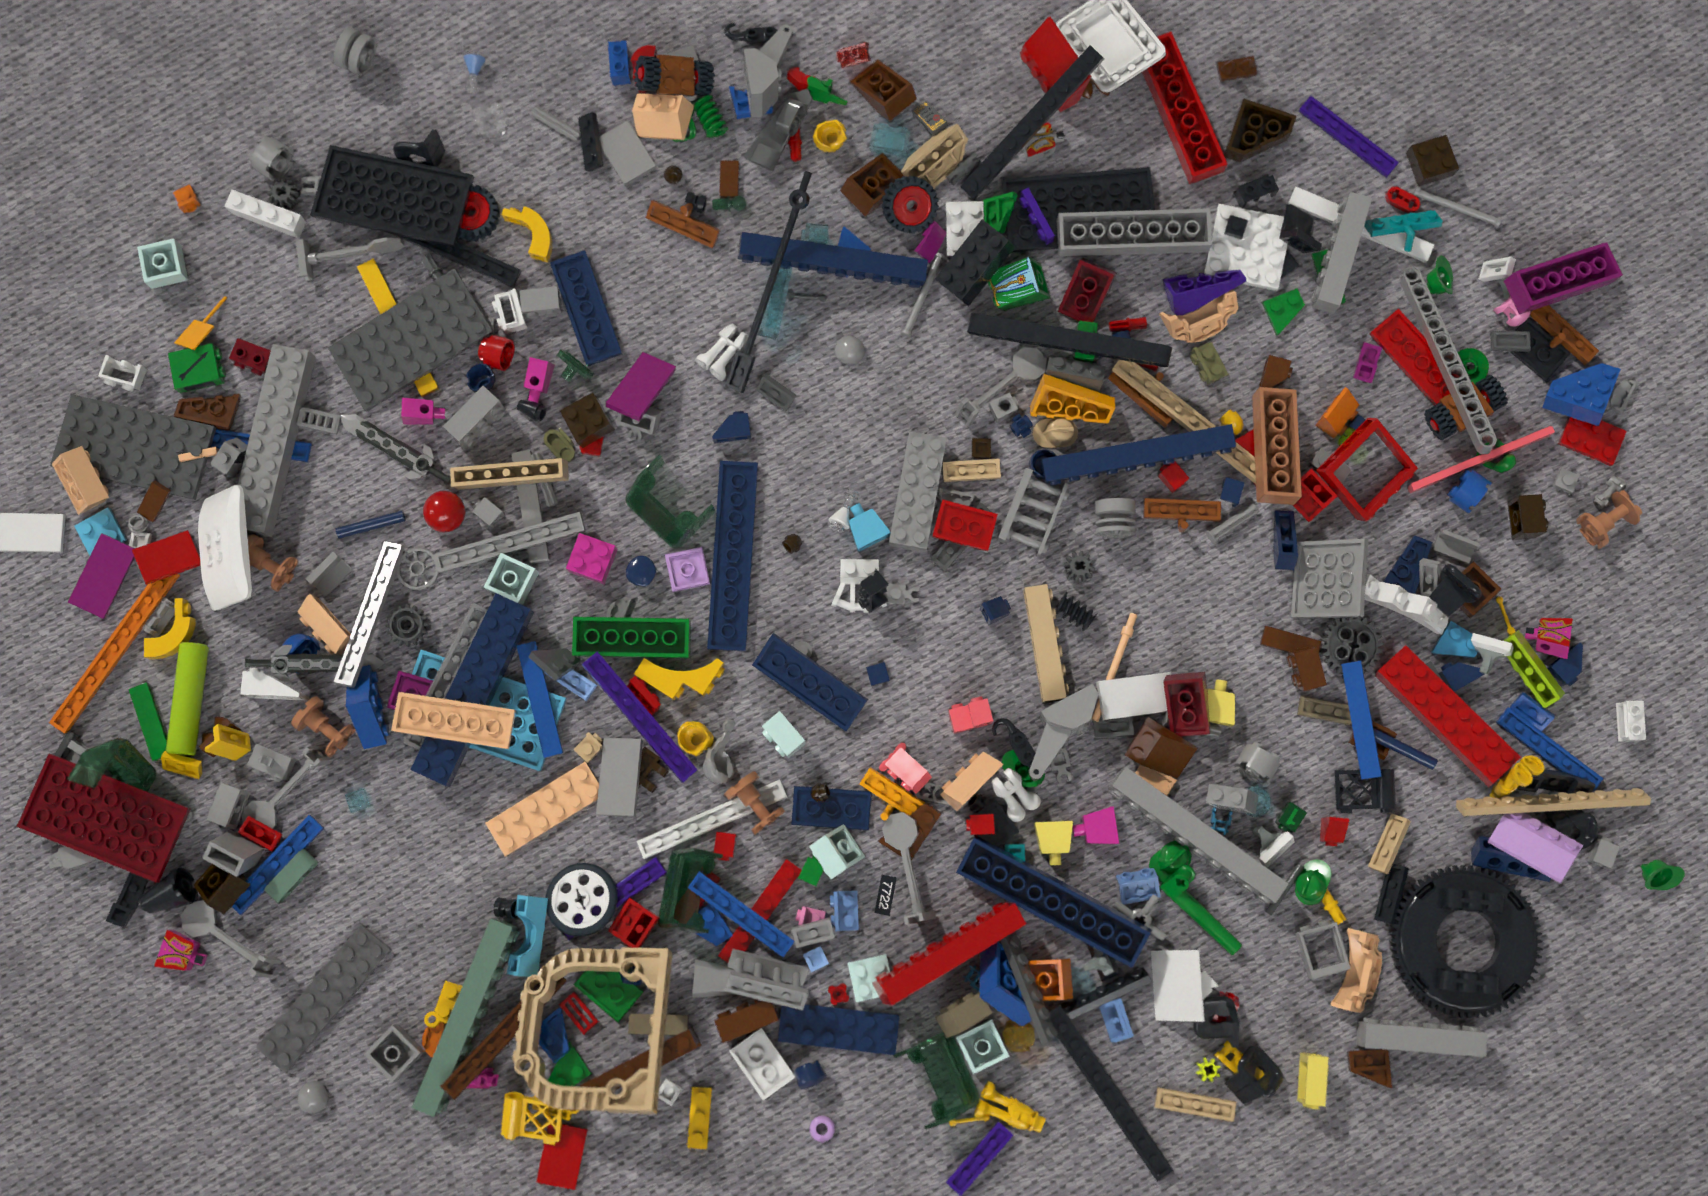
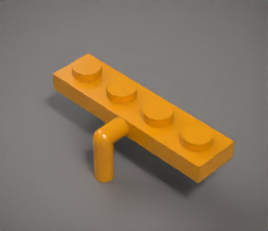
M871 767L859 784L888 803L880 816L882 820H887L894 808L910 815L925 803Z

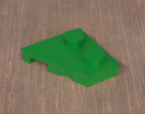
M1010 192L983 200L984 221L1001 234L1006 229L1017 199V193Z
M1298 288L1262 303L1276 336L1284 330L1305 306Z
M569 1042L570 1051L558 1060L547 1080L551 1084L573 1087L592 1074L571 1042Z

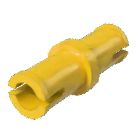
M1327 888L1325 896L1321 900L1324 904L1323 908L1329 912L1334 922H1337L1338 925L1347 920V918L1339 908V902L1334 900Z

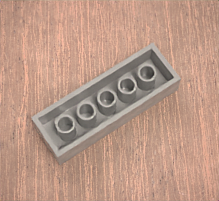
M1349 192L1347 197H1343L1342 202L1339 203L1337 213L1340 214L1334 220L1332 231L1334 232L1326 246L1329 250L1323 257L1321 266H1324V268H1322L1321 273L1319 272L1316 284L1319 285L1313 291L1311 297L1313 302L1312 308L1334 314L1340 307L1371 204V197Z
M909 431L889 546L926 553L947 438Z
M1363 1018V1021H1357L1356 1045L1365 1048L1486 1057L1487 1032H1482L1480 1027L1462 1025V1029H1460L1461 1026L1443 1024L1441 1028L1440 1024L1423 1022V1026H1420V1023L1413 1021H1403V1024H1400V1021L1383 1019V1023H1380L1379 1019Z

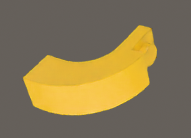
M523 206L522 213L516 208H503L501 215L504 221L525 226L532 232V242L528 251L530 257L549 263L553 243L551 233L543 218L526 206Z
M175 598V620L167 634L157 638H144V658L151 660L173 656L178 653L181 642L190 641L195 630L196 619L188 617L191 614V605L188 603V600Z

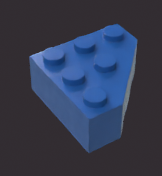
M1600 363L1553 380L1542 408L1599 426L1621 369Z
M371 665L362 666L355 688L347 687L346 708L364 749L387 744V736L390 735L382 710L384 709V703L379 696L377 686L379 682L376 671L373 672Z
M996 942L980 952V998L1022 1027L1032 1021L1003 946Z

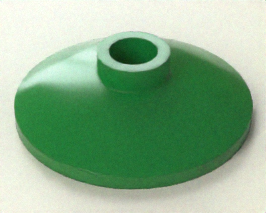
M1465 348L1458 351V355L1471 382L1473 381L1475 384L1487 376L1489 362L1483 352L1475 348ZM1469 362L1474 364L1473 369L1468 368L1467 364Z

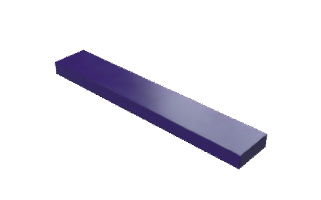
M1311 95L1299 109L1301 114L1387 178L1399 162Z
M657 857L616 884L618 892L617 907L667 873ZM594 906L591 911L592 915L598 916L601 913V907ZM582 914L574 916L575 924L583 922ZM565 934L569 940L575 937Z

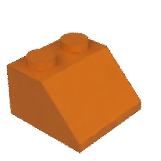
M1345 387L1336 396L1315 425L1332 438H1335L1338 434L1341 436L1347 429L1345 425L1347 421H1352L1358 414L1356 409L1359 403L1348 388Z

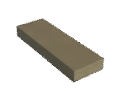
M1300 696L1297 715L1352 726L1349 705Z
M629 1014L628 1034H652V1026L650 1025L651 1014ZM667 1015L665 1035H677L687 1030L689 1015Z

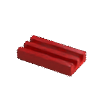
M575 991L559 1004L583 1035L600 1022ZM573 997L578 1002V1004L583 1008V1010L587 1013V1015L592 1019V1023L588 1021V1019L583 1015V1013L571 1000ZM567 1002L588 1027L584 1028L565 1005Z

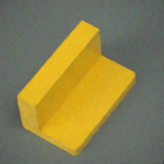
M220 724L213 727L214 741L205 747V752L237 761L251 751L248 733Z

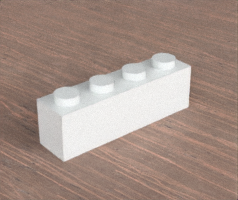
M231 190L225 204V208L231 214L296 238H300L306 221L300 214Z

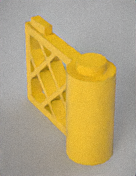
M508 1092L504 1096L501 1135L508 1140H514L516 1137L522 1136L541 1139L545 1144L555 1145L556 1142L560 1141L563 1109H558V1114L552 1118L546 1111L550 1106L544 1104L539 1099L524 1096L519 1092ZM528 1103L536 1104L540 1110L532 1115L528 1110ZM540 1113H543L548 1119V1122L542 1126L535 1118ZM530 1121L538 1128L534 1132L525 1131L526 1124ZM551 1123L556 1129V1135L548 1134L544 1128Z

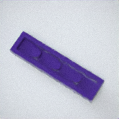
M998 1121L945 1182L961 1196L1014 1135Z

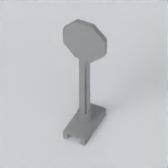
M386 237L375 239L368 246H357L317 254V252L310 253V245L304 239L296 240L300 277H305V281L314 280L312 265L319 264L322 261L355 256L367 252H396L405 245L401 239Z
M1022 347L1013 355L1012 373L978 400L971 402L966 397L961 401L955 416L963 415L967 420L966 428L973 424L980 407L1017 378L1036 381L1046 372V357L1038 348Z
M322 745L307 747L302 752L307 758L303 767L269 802L251 801L243 810L242 825L246 818L250 816L274 829L277 825L276 806L311 769L314 770L317 766L329 765L335 758L333 756L325 757L321 753L324 749Z
M904 812L890 815L882 828L885 842L901 851L912 901L911 908L913 914L904 917L905 925L936 919L934 911L924 912L923 903L920 901L909 847L913 845L919 834L917 822Z
M204 900L187 905L181 914L182 930L193 938L212 933L251 961L253 966L249 972L254 976L272 978L273 974L269 972L274 964L280 965L282 963L277 957L255 954L216 926L215 909L209 907Z

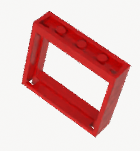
M1367 418L1316 472L1336 493L1357 520L1368 521L1375 516V512L1380 507L1387 504L1388 499L1401 489V485L1414 476V472L1418 467L1378 418ZM1375 432L1403 465V468L1362 508L1333 473Z

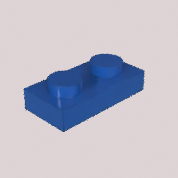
M1524 692L1510 705L1513 711L1540 731H1543L1555 718L1553 713L1546 708L1544 709L1541 704Z

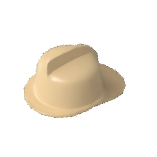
M1063 417L1047 418L1036 423L1033 428V438L1043 448L1067 447L1075 443L1078 438V429L1072 420H1066Z

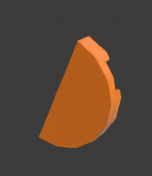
M441 1022L434 1028L427 1027L422 1036V1046H424L425 1051L431 1058H433L446 1024Z

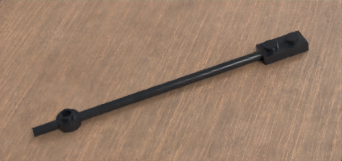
M808 171L804 172L799 189L794 190L789 196L792 210L744 351H736L725 387L740 393L745 391L756 357L750 354L799 211L805 209L810 201L806 190L812 173ZM800 197L803 198V201L801 203H799Z

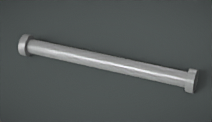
M1418 186L1413 193L1416 197L1493 224L1495 228L1499 227L1502 217L1498 216L1496 218L1420 190Z
M937 252L934 256L935 259L926 277V282L923 284L905 328L901 330L903 336L908 338L912 336L913 326L938 268L945 259V256Z

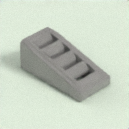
M301 407L297 426L303 429L337 434L341 416ZM314 416H317L316 424L313 425ZM322 417H325L324 425L322 427ZM330 418L333 419L331 429L328 428Z

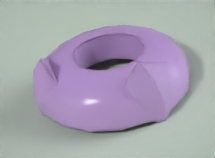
M818 1116L811 1121L809 1131L816 1141L824 1143L833 1137L835 1124L827 1116ZM820 1123H824L828 1128L827 1133L824 1135H820L816 1131V1127Z

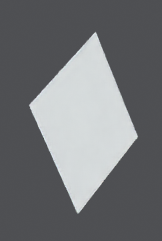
M1199 950L1151 951L1156 1021L1204 1022Z

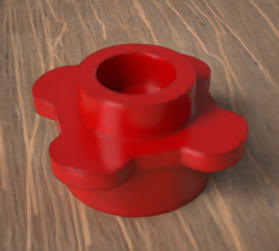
M841 983L839 986H830L828 988V992L831 995V1004L837 1005L838 1002L846 1003L849 1001V996L846 993V984Z

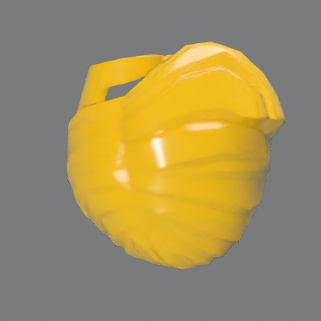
M837 119L818 124L813 134L815 145L824 152L830 153L839 150L847 140L845 126Z
M698 721L683 723L677 732L680 748L694 756H699L705 750H708V747L712 746L714 741L711 731Z

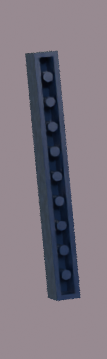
M742 232L737 259L742 260L744 263L760 262L761 265L772 266L782 238ZM790 239L780 268L790 269L793 267L803 272L814 270L819 274L834 273L838 277H846L847 275L854 276V279L857 280L867 278L878 283L888 281L892 285L908 284L909 287L919 288L926 282L928 260Z
M1229 424L1044 458L1041 460L1045 483H1050V486L1061 484V480L1069 479V482L1079 481L1080 477L1088 476V479L1099 477V473L1106 472L1107 475L1117 474L1118 470L1125 469L1126 472L1137 470L1138 466L1143 465L1145 468L1155 467L1156 463L1159 462L1168 465L1175 463L1176 459L1181 458L1182 461H1189L1198 455H1201V458L1211 457L1214 452H1220L1221 455L1232 452L1231 449L1236 447L1233 426Z

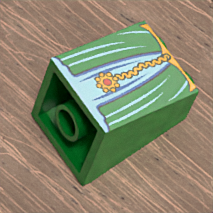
M1030 257L999 268L988 282L990 289L994 293V305L1003 311L1051 299L1042 265Z

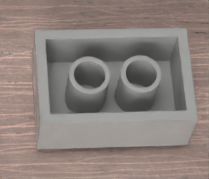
M482 386L443 427L467 450L469 447L472 448L478 442L477 438L481 434H486L491 429L490 425L495 420L498 421L503 417L506 409L489 390Z

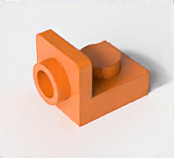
M190 184L173 192L178 202L177 205L183 213H191L201 206Z

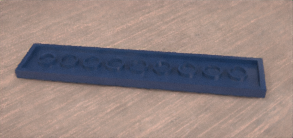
M720 460L708 650L746 652L758 462Z

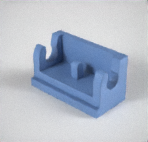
M1118 997L1099 1006L1111 1043L1134 1037L1121 998Z

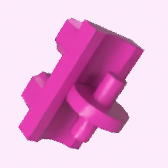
M486 1067L467 1088H490V1086H497L499 1075L493 1073V1068Z

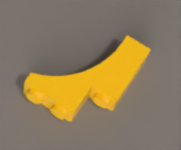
M644 658L634 675L672 700H675L676 697L679 699L685 691L684 685L704 697L706 693L709 695L715 687L713 682L716 677L720 678L723 675L725 664L721 660L716 659L699 669L674 671L657 666Z

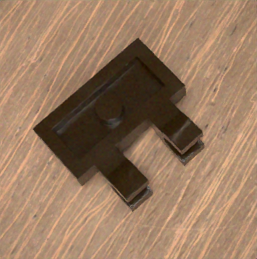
M645 746L642 749L638 789L642 785L648 791L654 793L657 787L646 779L648 775L654 770L665 778L669 771L658 764L661 758Z

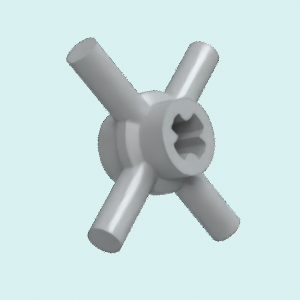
M1153 894L1143 909H1135L1133 911L1118 900L1115 902L1113 907L1132 919L1144 916L1143 921L1145 922L1143 925L1152 929L1151 934L1161 941L1165 938L1166 934L1151 924L1152 920L1149 914L1160 898Z

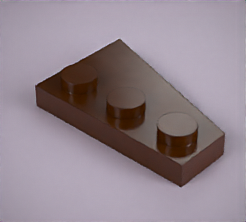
M233 394V396L226 397L219 395L215 396V398L196 397L179 399L173 416L230 431L241 395Z
M926 802L909 815L916 820L919 831L913 845L909 847L911 860L942 814ZM884 836L878 840V842L902 857L901 851L885 842Z

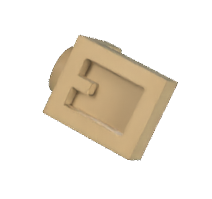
M588 732L587 736L573 749L587 763L603 749L601 744L603 740L596 733L592 735Z

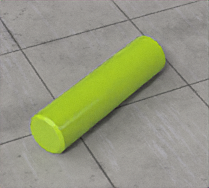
M181 642L179 644L166 752L169 754L194 756L196 754L209 647L205 644Z

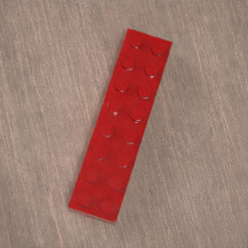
M1171 31L1157 36L1165 47V56L1142 71L1190 185L1223 173L1228 164Z
M1406 645L1377 671L1375 675L1377 679L1487 787L1495 783L1521 758L1511 746Z
M1008 902L997 903L992 907L993 910L991 912H983L975 917L976 921L962 924L959 926V931L947 933L942 937L943 940L936 943L935 941L927 945L926 951L922 953L916 952L909 956V961L905 963L899 962L894 965L891 972H883L875 977L876 981L872 982V985L882 1003L890 1006L896 1004L1026 925L1016 904Z

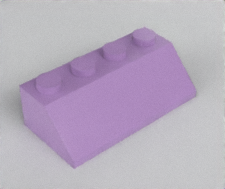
M1526 813L1504 814L1488 841L1493 846L1559 883L1562 882L1583 847L1582 844Z

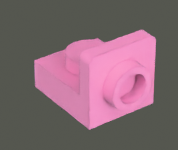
M803 906L802 910L798 909L796 921L799 922L798 926L824 919L826 911Z

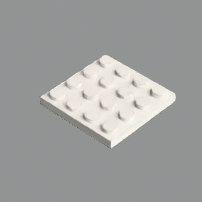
M1218 204L1212 232V247L1208 252L1204 270L1205 275H1215L1219 271L1241 270L1246 277V282L1243 284L1277 291L1287 249V243L1279 239L1284 217ZM1230 215L1248 220L1242 240L1224 234Z

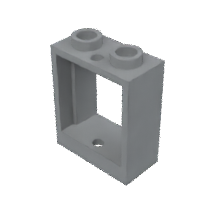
M1330 919L1318 922L1319 926L1312 928L1311 925L1299 927L1300 931L1295 932L1308 979H1315L1351 969L1337 922H1330ZM1329 929L1339 962L1313 969L1304 936Z

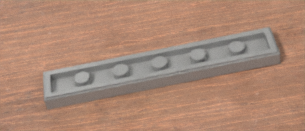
M530 450L511 453L513 462L532 461ZM537 484L517 485L524 528L543 523ZM547 543L527 548L530 564L550 561Z

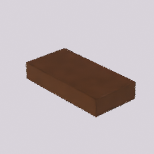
M720 160L719 196L720 198H738L739 161Z
M153 481L137 513L149 521L155 522L171 490L159 482Z

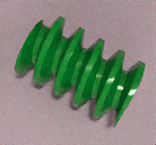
M707 95L699 99L693 108L697 112V118L700 119V124L703 125V130L706 131L708 138L719 137L728 131V127H723L726 122L724 120L720 121L723 115L717 114L720 109L714 108L717 103L712 101L713 95Z

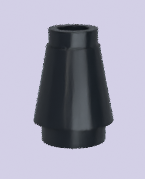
M520 400L517 404V410L534 421H542L546 415L547 409L541 403Z

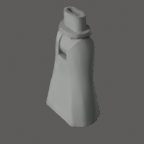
M695 959L692 998L739 995L725 991L731 970L735 971V969L729 968L726 965ZM743 971L744 974L754 976L753 973Z

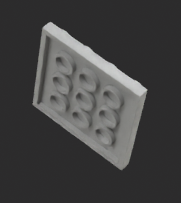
M1347 539L1297 542L1298 559L1294 569L1291 617H1364L1369 540Z

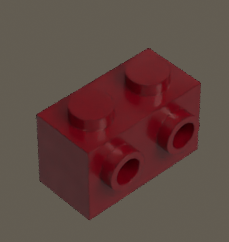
M237 338L229 359L234 363L233 366L242 370L246 367L251 369V373L261 377L262 374L265 375L271 350Z

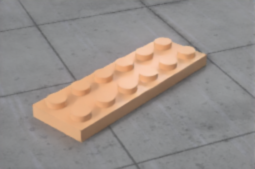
M398 692L391 731L509 749L516 710Z
M585 761L485 824L504 856H508L598 800L599 782Z

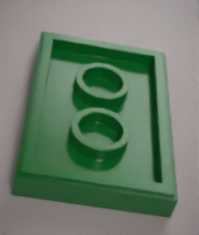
M584 971L573 984L618 1023L644 993L637 985L623 984L619 972Z

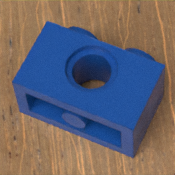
M627 41L608 42L612 84H631Z

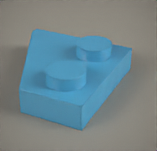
M1452 621L1448 623L1431 651L1432 654L1462 656L1466 658H1475L1478 652L1471 642L1473 634Z

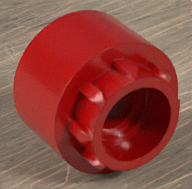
M497 335L484 338L478 350L479 359L491 368L506 371L511 365L514 356V341Z

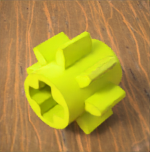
M1203 1057V1063H1196L1199 1066V1070L1195 1073L1203 1075L1201 1077L1202 1081L1209 1078V1081L1213 1082V1077H1220L1217 1069L1221 1068V1066L1214 1065L1215 1059L1212 1058L1208 1062ZM1205 1066H1207V1067L1210 1066V1069H1212V1072L1206 1074V1071L1204 1070V1067H1205Z

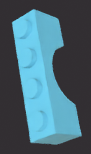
M517 895L515 915L524 923L525 939L517 951L509 954L507 974L523 977L538 974L540 955L543 948L542 940L545 930L548 898Z

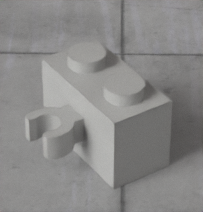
M649 407L640 422L618 413L616 424L632 428L628 432V438H631L633 432H636L638 434V441H640L644 436V432L653 434L659 428L662 411Z
M256 744L247 766L252 767L251 771L260 775L267 773L270 775L269 779L280 782L281 779L288 780L297 759Z

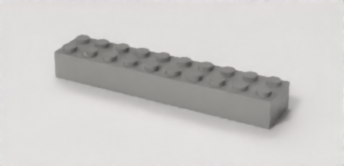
M272 344L238 485L242 486L244 491L247 533L271 538L273 536L299 426H297L299 411L301 407L304 408L316 359L309 350Z
M1122 768L1108 787L1111 790L1110 794L1118 800L1121 798L1127 801L1126 805L1130 809L1142 812V817L1150 823L1153 821L1159 824L1158 829L1165 834L1174 835V840L1180 845H1188L1191 848V853L1199 858L1200 856L1206 858V863L1212 868H1220L1224 871L1222 873L1223 876L1231 881H1238L1240 883L1238 886L1244 891L1256 894L1254 898L1263 904L1276 903L1289 883L1129 768Z

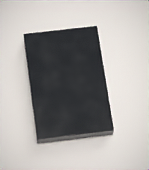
M1530 318L1519 325L1514 331L1530 332L1531 350L1529 352L1509 351L1545 382L1571 354L1561 344L1551 348L1549 343L1553 338Z

